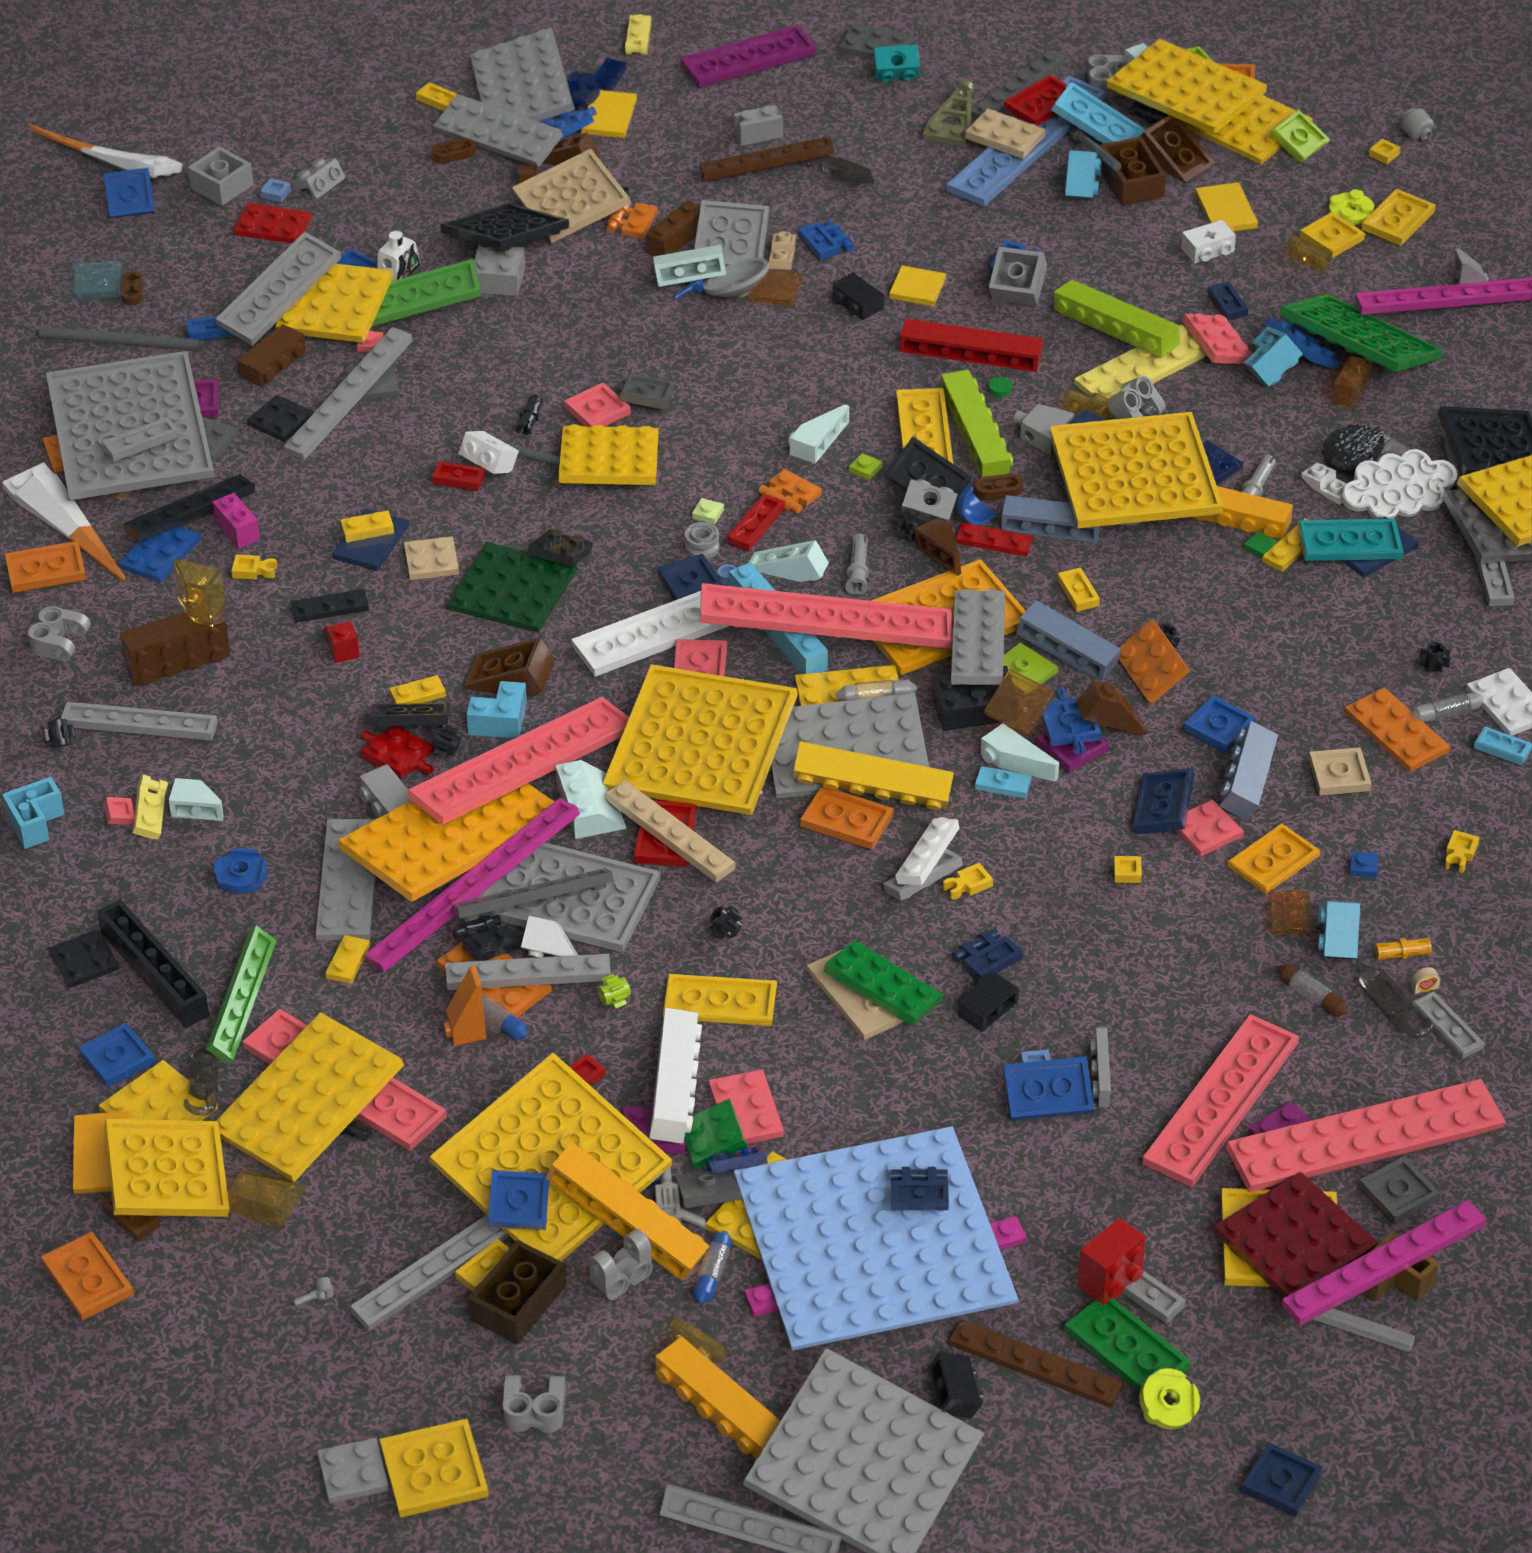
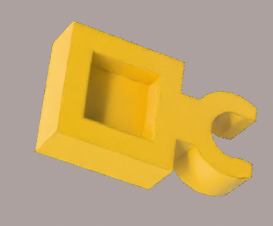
M236 555L232 567V578L257 580L258 575H263L265 578H275L274 569H277V560L270 558L261 561L260 556Z
M1454 830L1446 850L1445 869H1449L1451 864H1458L1460 866L1459 873H1463L1466 861L1472 862L1480 837Z
M980 863L958 871L956 878H947L943 881L944 891L952 889L950 890L951 900L960 898L965 891L972 896L993 887V878Z

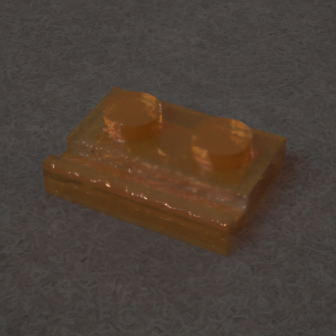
M1271 889V934L1283 933L1287 935L1310 936V891L1283 890V893Z

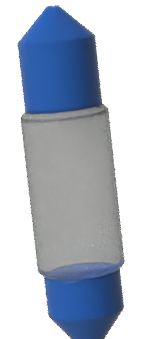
M482 993L485 1021L514 1040L525 1038L527 1036L526 1024L517 1019L513 1013Z
M726 1230L713 1235L697 1275L693 1296L700 1304L712 1300L725 1269L732 1244V1239Z

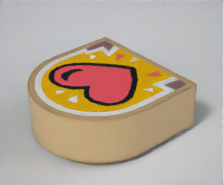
M1423 968L1412 977L1410 988L1414 994L1438 989L1441 979L1434 968Z

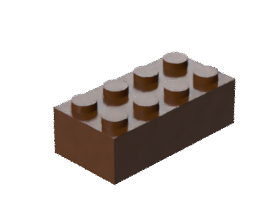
M216 603L120 632L125 668L135 686L149 684L153 680L166 676L171 677L179 672L197 669L201 665L214 661L219 662L226 657H230L226 621Z

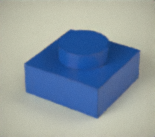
M1352 851L1350 875L1377 878L1378 853Z

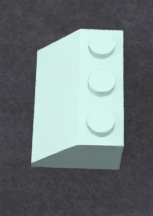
M582 760L556 765V781L560 796L565 801L577 806L580 814L570 822L575 839L626 829L621 811L606 800V792L610 789L603 785V781L607 773Z

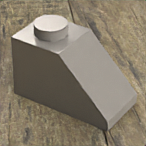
M1455 249L1451 285L1488 281V276L1483 272L1480 264L1461 249Z

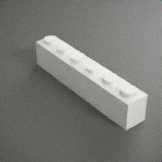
M665 1008L661 1028L649 1139L683 1144L685 1132L691 1133L693 1116H688V1114L693 1113L695 1098L690 1097V1095L694 1096L697 1079L692 1077H696L698 1061L693 1059H698L700 1043L695 1042V1040L700 1041L702 1025L697 1024L698 1013Z

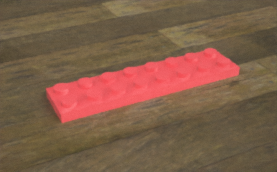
M279 1009L243 1041V1048L270 1065L308 1025ZM392 1078L355 1118L411 1151L447 1118V1111L415 1090Z
M1250 1014L1143 1156L1142 1164L1192 1188L1295 1049L1299 1036Z

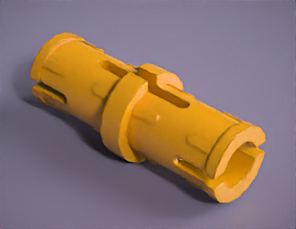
M1428 937L1415 940L1400 938L1395 942L1375 943L1374 945L1375 955H1378L1376 957L1377 961L1392 958L1404 960L1412 956L1430 955L1432 950Z

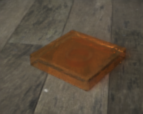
M769 269L760 284L750 291L749 301L794 307L803 279V273Z
M1009 669L984 713L1030 737L1054 698L1055 692Z

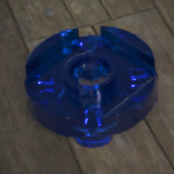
M577 71L568 75L567 83L575 109L572 111L580 110L579 106L584 104L586 106L591 105L600 94V87L596 77L591 73L579 74Z

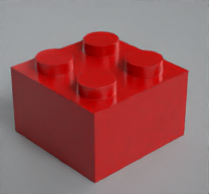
M1119 1217L1080 1249L1077 1286L1103 1306L1111 1299L1118 1298L1124 1288L1130 1283H1136L1143 1275L1146 1236Z

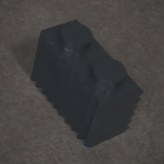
M854 272L847 276L845 275L840 280L838 279L837 282L834 281L833 300L836 304H841L847 308L851 315H856L864 320L884 309V294Z
M992 971L987 977H981L973 989L969 992L965 991L960 995L957 1002L958 1016L981 1032H984L1018 1003L1019 987L995 971Z
M941 1351L930 1363L927 1370L932 1381L931 1385H933L932 1390H934L935 1399L937 1400V1408L952 1416L972 1419L983 1404V1394L978 1390L976 1382L977 1371L972 1367L969 1355L964 1356V1354L959 1355L958 1353L954 1355V1353L949 1354L948 1352L944 1353Z

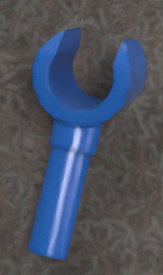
M701 279L690 281L685 289L674 296L678 299L693 290L701 294L705 291L703 287L704 282Z

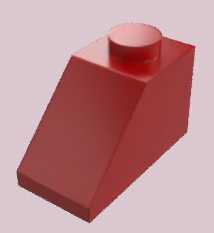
M351 621L327 626L322 629L335 663L360 658L358 637Z

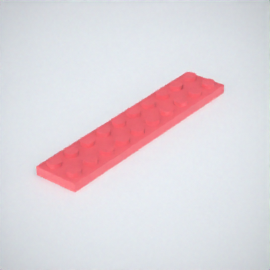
M704 583L701 585L700 623L757 628L760 630H777L788 633L825 635L837 638L874 640L886 643L932 646L936 648L952 647L951 609Z
M600 697L408 789L407 798L443 825L556 770V765L572 762L621 738L629 716L605 698Z
M1482 1079L1231 1140L1228 1141L1226 1149L1247 1190L1253 1192L1280 1185L1300 1171L1309 1178L1482 1134L1504 1127L1506 1121Z

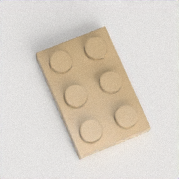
M987 109L965 133V138L1021 159H1024L1045 137L1044 128Z

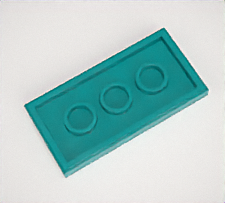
M1396 519L1298 520L1297 527L1305 561L1403 558L1404 552Z

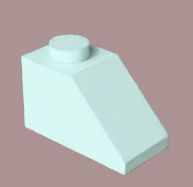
M175 778L169 798L171 817L223 821L222 801L201 780Z

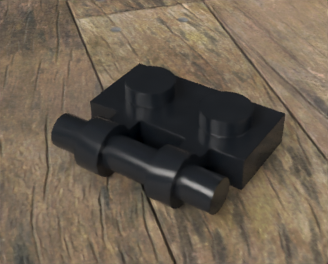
M486 915L479 918L477 922H465L460 924L459 928L452 930L454 939H464L462 948L476 961H485L521 949L523 941L507 925L499 928L496 927L501 925V918L498 915L492 917Z

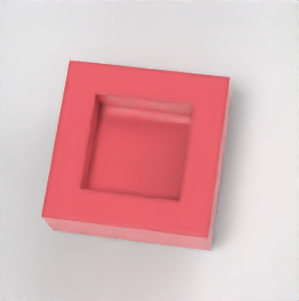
M369 331L365 342L357 343V351L370 352L383 338V332Z
M105 798L103 805L108 824L130 825L134 823L135 813L131 798Z

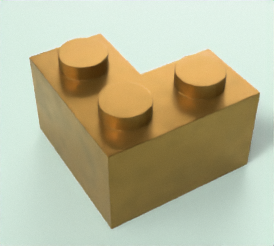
M1393 1231L1373 1250L1398 1238L1399 1235ZM1427 1257L1363 1293L1377 1302L1393 1286H1396L1418 1302L1436 1285L1439 1263L1431 1257Z

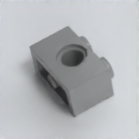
M911 479L902 504L901 514L909 510L910 515L918 512V518L922 521L929 522L940 518L949 524L958 494L947 487L937 488L931 486L925 480L918 479L915 481ZM932 498L936 503L934 505H927L924 500Z

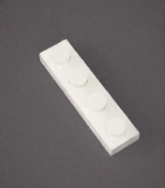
M933 818L897 872V884L923 885L959 830L958 819Z

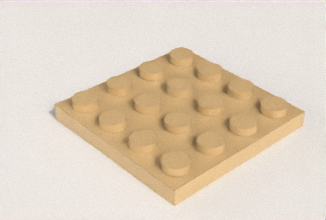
M591 149L512 187L514 195L523 207L569 219L568 229L560 231L558 235H546L551 243L631 204L629 196Z

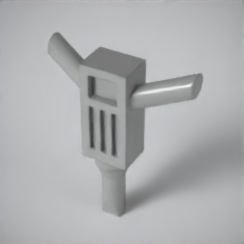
M670 1166L660 1175V1184L655 1185L657 1206L669 1216L678 1219L680 1223L681 1220H684L706 1230L705 1218L680 1208L678 1184L672 1182Z

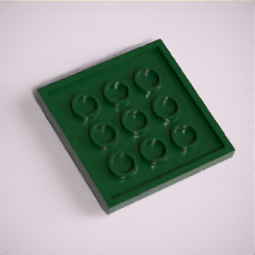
M486 542L448 601L447 610L539 633L577 572V564L571 567L530 556L526 551Z

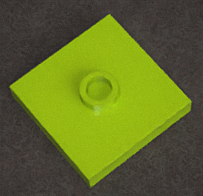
M1300 110L1289 116L1270 133L1283 148L1301 163L1330 141Z
M1019 643L1004 654L1003 666L1007 665L1015 690L1023 697L1027 696L1058 672V666L1022 643Z

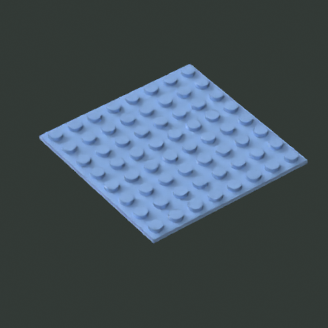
M953 1126L734 1171V1176L740 1188L741 1197L792 1351L1018 1303L1017 1294ZM905 1166H910L911 1169H927L928 1166H936V1169H948L949 1210H891L890 1169H902Z

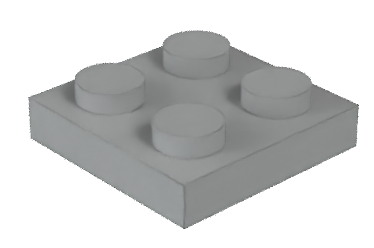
M377 1438L317 1450L329 1504L389 1491Z

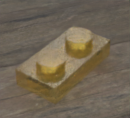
M1295 235L1289 238L1287 256L1322 274L1329 271L1331 253Z
M675 1316L669 1324L675 1341L682 1336L710 1361L713 1359L721 1364L728 1357L722 1344L679 1317Z

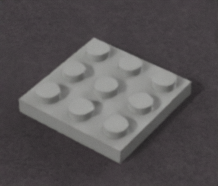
M702 200L695 249L721 245L725 267L746 259L763 258L770 212L769 206Z

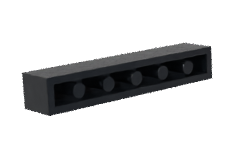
M121 899L97 911L101 934L185 1028L209 1017L206 993Z

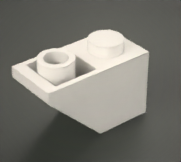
M533 916L528 917L521 945L523 949L529 951L528 956L540 958L544 957V955L554 957L578 955L558 923Z

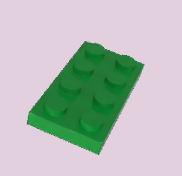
M856 940L827 961L823 970L828 975L911 1026L915 1025L933 1010L943 997V994L932 986L925 984L909 972L899 968L888 959L878 955Z
M1111 1299L1104 1306L1095 1300L1065 1323L1064 1331L1139 1393L1145 1380L1161 1369H1175L1182 1373L1190 1369L1191 1361L1115 1299Z

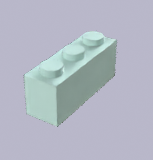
M721 245L654 257L658 287L726 275Z

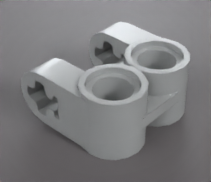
M1096 54L1091 56L1088 60L1087 73L1089 84L1105 90L1106 96H1125L1107 88V80L1127 65L1129 59L1123 55ZM1118 64H1123L1122 68H1117Z
M1140 376L1125 382L1121 386V390L1117 394L1112 395L1108 401L1109 410L1116 419L1143 417L1139 411L1140 408L1144 414L1149 416L1161 415L1166 408L1164 400L1154 387L1152 381L1146 376Z
M56 606L43 608L38 615L39 623L31 625L28 629L31 652L46 658L64 662L68 661L75 651V646L69 639L62 636L69 634L83 637L91 626L90 620L82 613L61 609Z
M637 1228L624 1236V1247L617 1252L613 1259L603 1250L589 1259L590 1282L609 1300H613L618 1295L620 1296L626 1292L629 1284L637 1285L649 1277L653 1268L651 1244L644 1232Z
M506 1375L503 1414L504 1423L509 1430L523 1432L530 1427H536L542 1432L550 1433L562 1426L566 1396L565 1376H550L549 1392L542 1393L535 1399H531L529 1395L521 1392V1375Z

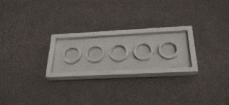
M459 94L455 96L433 125L436 131L456 139H472L478 147L536 167L541 166L563 136L560 129Z
M304 232L216 318V324L253 346L341 259V253Z
M995 589L987 591L955 590L951 684L1003 685L1005 591Z
M327 819L316 940H342L344 935L370 940L376 876L338 848V841L376 819Z

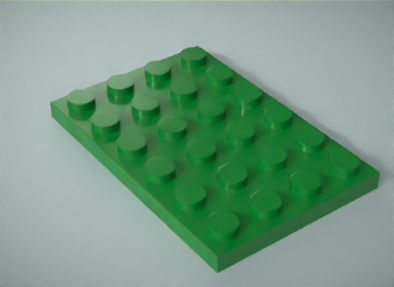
M1329 294L1281 306L1279 315L1285 317L1288 323L1301 325L1306 328L1307 332L1319 334L1325 337V340L1329 343L1340 344L1345 347L1344 349L1347 352L1358 353L1364 356L1366 361L1379 363L1384 366L1386 371L1392 373L1440 359L1444 351L1373 315H1361L1358 308Z

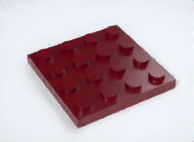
M1301 1171L1214 1226V1234L1283 1298L1368 1254L1379 1244L1377 1240Z

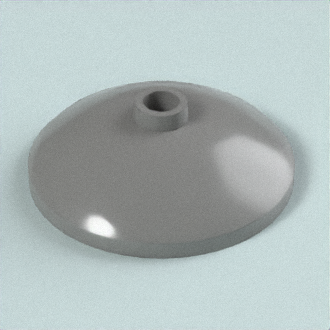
M752 258L730 264L725 267L726 275L707 278L703 284L704 290L712 296L725 298L747 296L767 275L769 270L768 261L763 258Z

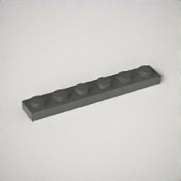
M1046 51L972 108L971 117L978 119L987 109L1002 113L1005 111V100L1054 73L1065 64L1066 58L1055 52Z
M603 868L452 904L455 916L460 919L463 918V921H470L479 918L478 914L486 912L489 915L505 912L504 908L514 906L515 909L530 906V902L540 900L541 903L550 902L556 899L555 896L565 894V896L579 895L582 889L590 887L591 890L604 889L607 887L606 884L614 882L612 871Z

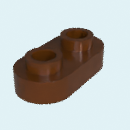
M460 138L435 144L432 147V158L438 163L470 158L476 152L475 142L469 138Z
M1016 474L986 476L979 478L975 482V494L983 500L1006 498V495L1018 496L1023 491V479Z

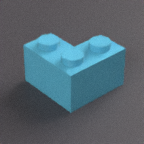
M1070 150L1066 198L1093 200V195H1098L1099 181H1096V175L1101 176L1102 162L1101 159H1098L1097 152Z
M1267 327L1251 342L1257 350L1243 363L1259 382L1269 387L1277 383L1287 369L1295 366L1298 358L1303 353L1287 334Z
M500 681L496 699L471 697L467 711L468 735L504 738L519 737L527 705L526 683Z
M52 777L2 794L6 817L24 849L49 841L46 821L65 815L61 792Z
M1324 900V906H1319L1318 922L1323 923L1324 934H1319L1318 950H1323V956L1357 958L1360 903Z

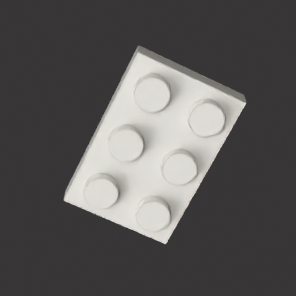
M1510 668L1467 684L1466 690L1469 693L1476 692L1485 697L1481 707L1506 734L1513 736L1532 728V692Z

